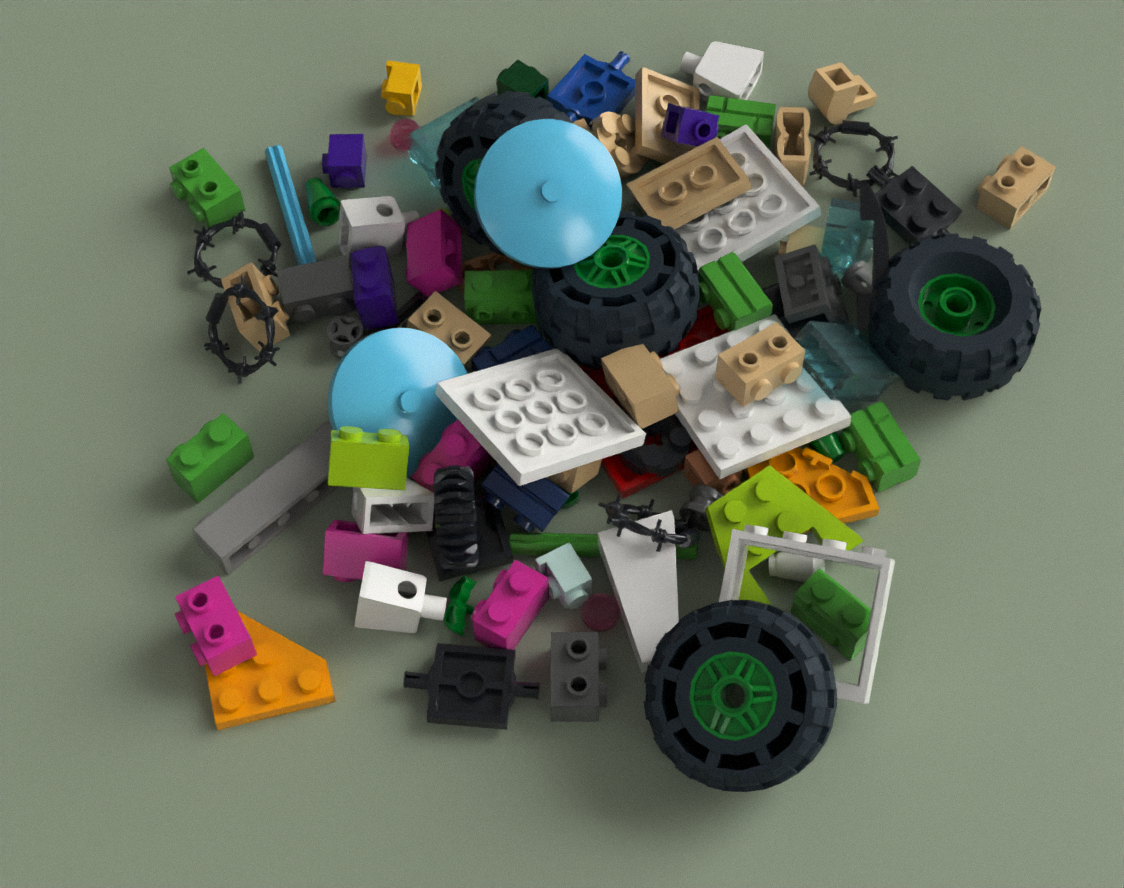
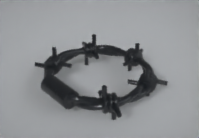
M842 120V123L829 130L825 126L824 131H819L816 136L812 133L808 135L815 139L813 169L815 171L809 172V175L818 174L820 180L824 176L836 186L851 191L854 197H857V189H860V184H869L871 187L875 183L871 179L858 181L856 178L854 180L851 173H848L847 180L829 173L827 164L831 163L832 160H822L820 150L828 141L836 143V140L830 138L833 133L841 132V134L864 136L869 134L877 137L881 147L877 148L876 152L886 151L888 157L886 165L880 169L889 178L891 176H899L893 172V159L895 155L893 140L898 139V136H884L870 126V122Z
M241 210L238 216H233L230 220L215 224L207 230L204 226L201 232L196 229L194 230V233L198 234L194 254L195 266L194 269L187 271L188 275L195 272L205 282L208 280L214 285L224 288L221 278L213 277L209 273L217 268L216 265L208 268L206 263L202 261L200 252L202 248L205 251L206 246L215 247L214 244L210 243L212 236L223 228L233 227L232 234L235 235L239 231L238 229L248 227L256 229L268 250L272 252L269 260L258 259V262L262 263L260 272L264 276L274 275L278 277L274 270H276L277 252L281 247L280 241L267 223L259 224L252 219L244 218V210Z
M241 276V283L235 284L223 293L215 294L205 317L206 321L209 322L208 334L211 342L204 344L205 350H211L212 354H216L229 369V373L234 372L238 376V384H242V377H247L249 374L256 372L268 361L273 366H276L277 364L272 359L276 353L275 351L280 350L279 347L273 348L275 336L273 317L279 311L276 307L267 306L259 295L245 284V276ZM229 296L236 297V305H240V298L247 297L255 301L260 310L254 316L257 320L265 321L268 341L266 345L258 341L262 349L259 356L254 357L255 360H259L254 365L247 364L246 356H243V363H235L224 355L223 351L230 348L227 347V342L223 344L222 340L218 338L216 324L220 322Z
M618 494L616 501L609 502L607 505L601 502L598 504V506L606 508L605 510L608 515L606 523L610 524L612 522L614 526L618 527L616 536L620 537L624 528L640 535L651 536L652 542L658 543L657 552H660L663 543L669 542L686 548L698 543L700 540V533L696 529H692L689 523L690 514H687L686 520L674 518L675 534H669L666 529L660 528L662 522L660 519H658L656 527L651 530L631 521L628 517L629 514L638 515L636 521L661 514L652 512L654 499H651L649 507L643 504L641 506L619 503L622 495Z

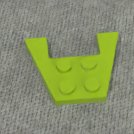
M770 465L704 508L717 554L721 557L724 571L732 529L744 531L745 524L768 528L767 536L783 538L784 531L803 534L810 529L821 546L823 538L846 542V550L848 551L863 542L857 533ZM754 546L748 547L739 600H751L772 605L749 570L775 553V550Z

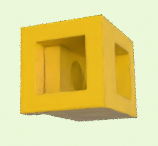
M387 60L386 70L388 79L383 80L381 89L382 99H386L385 109L393 115L414 117L422 89L420 64Z

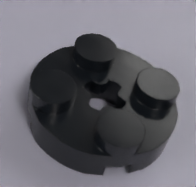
M673 414L642 429L646 433L642 446L618 453L622 463L636 474L643 475L646 472L650 474L657 473L656 477L667 476L676 472L684 465L685 456L689 453L692 438L678 417ZM659 435L661 445L657 446L653 443L648 446L645 444L647 436Z

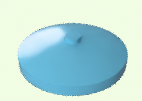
M539 119L522 123L508 130L489 148L477 170L474 184V203L482 229L490 241L502 253L516 262L527 266L554 269L569 266L587 258L605 243L611 235L620 214L622 186L619 172L612 156L595 136L580 126L566 121Z
M391 328L370 334L356 342L346 351L332 374L327 400L332 430L339 431L340 427L354 426L368 433H378L380 429H394L400 431L401 435H407L409 442L407 477H411L419 468L418 464L421 458L432 451L442 439L441 435L446 427L457 420L456 416L436 396L437 382L468 373L454 351L440 339L429 333L412 328Z

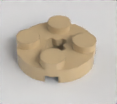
M604 112L590 122L589 125L593 126L589 132L605 146L612 156L620 179L631 177L639 172L642 166L648 162V157L635 153V122L628 114L620 116L614 112Z

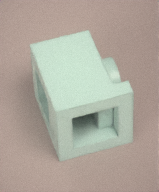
M570 542L535 559L536 571L548 577L550 597L552 599L558 598L564 609L578 608L592 596V578Z

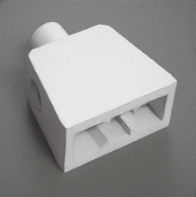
M715 41L710 43L703 57L686 52L681 61L680 70L693 75V86L699 88L700 99L707 103L709 95L747 100L762 74L764 52Z
M391 196L342 200L340 202L337 244L342 256L347 257L349 269H352L350 254L353 251L384 246L388 257L399 254L402 251L403 235L407 233V224L419 219L417 211L401 213L395 198Z
M406 477L405 490L353 487L352 516L362 534L432 531L434 493Z
M366 561L354 627L416 633L420 617L443 621L447 598L424 594L427 578L424 575Z

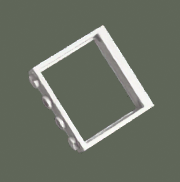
M745 524L744 531L732 529L719 602L739 600L749 546L879 570L858 684L835 680L838 699L862 704L869 703L895 560L885 558L887 550L869 546H862V552L859 553L846 550V542L823 538L821 546L806 543L807 535L784 531L783 538L767 536L768 528Z

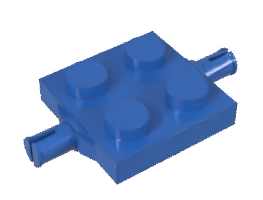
M620 51L611 63L597 61L584 54L547 95V101L553 104V108L564 112L573 122L584 118L587 125L591 128L593 125H589L590 122L604 112H614L619 115L635 96V80L622 72L625 65L630 62L629 55L627 53L624 54V51Z

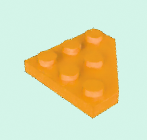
M799 447L744 469L748 480L767 466H772L844 524L878 516L879 506L867 476L854 470L850 473L832 464V459L807 447L804 450Z
M239 611L237 612L252 639L257 655L216 676H213L208 664H205L214 719L218 730L336 702L325 659Z

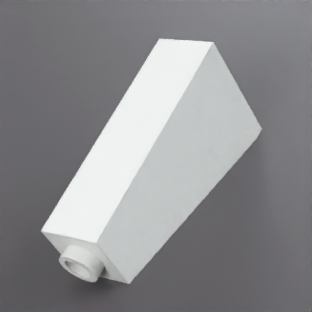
M672 510L634 521L651 530L656 527L658 519L662 520L660 528L666 529L669 534H675ZM618 527L598 532L597 545L640 672L643 673L646 672L647 666L650 665L656 652L655 647L664 634L669 632L679 622L675 544L669 542L663 543L660 552H657L658 543L652 542L651 536L640 535L624 528L620 537L616 536Z

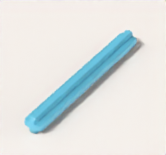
M280 145L267 147L265 150L266 159L297 264L303 265L317 262L283 148Z

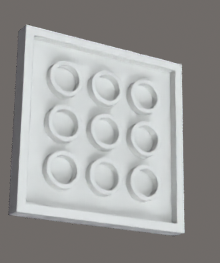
M747 124L719 140L750 179L752 189L674 229L686 242L688 252H693L697 270L707 263L718 261L720 257L731 252L735 253L740 261L743 262L821 216L820 206Z
M775 314L736 331H730L660 359L664 373L666 375H673L680 389V395L676 396L679 412L675 413V415L686 428L690 437L719 479L850 426L852 416L806 355L804 356L802 373L794 382L783 384L772 390L764 399L752 401L744 407L715 378L718 354L776 322L787 331Z
M552 349L437 382L436 396L518 486L644 444L646 433L567 354H563L558 349Z

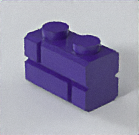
M376 246L353 251L350 255L354 300L358 314H360L363 329L370 330L394 325L398 322L394 276L386 248L384 246Z

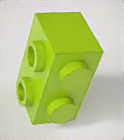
M343 426L339 428V431L331 430L327 471L328 486L405 490L409 455L407 435H401L400 431L394 429H380L378 433H368L354 426Z

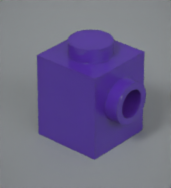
M668 103L660 137L698 147L717 136L719 115Z
M364 134L329 135L328 153L322 154L323 174H329L331 188L365 187L367 153Z

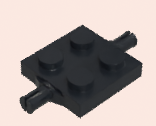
M874 165L866 174L867 177L881 188L875 195L881 206L885 223L909 245L927 236L932 237V239H939L943 233H950L947 230L949 225L962 212L955 203L914 166H911L899 176L889 178L877 165Z
M437 643L435 661L429 673L405 671L403 681L404 688L427 689L429 697L428 723L507 730L509 710L515 697L538 700L540 692L539 682L516 681L514 672L516 650Z

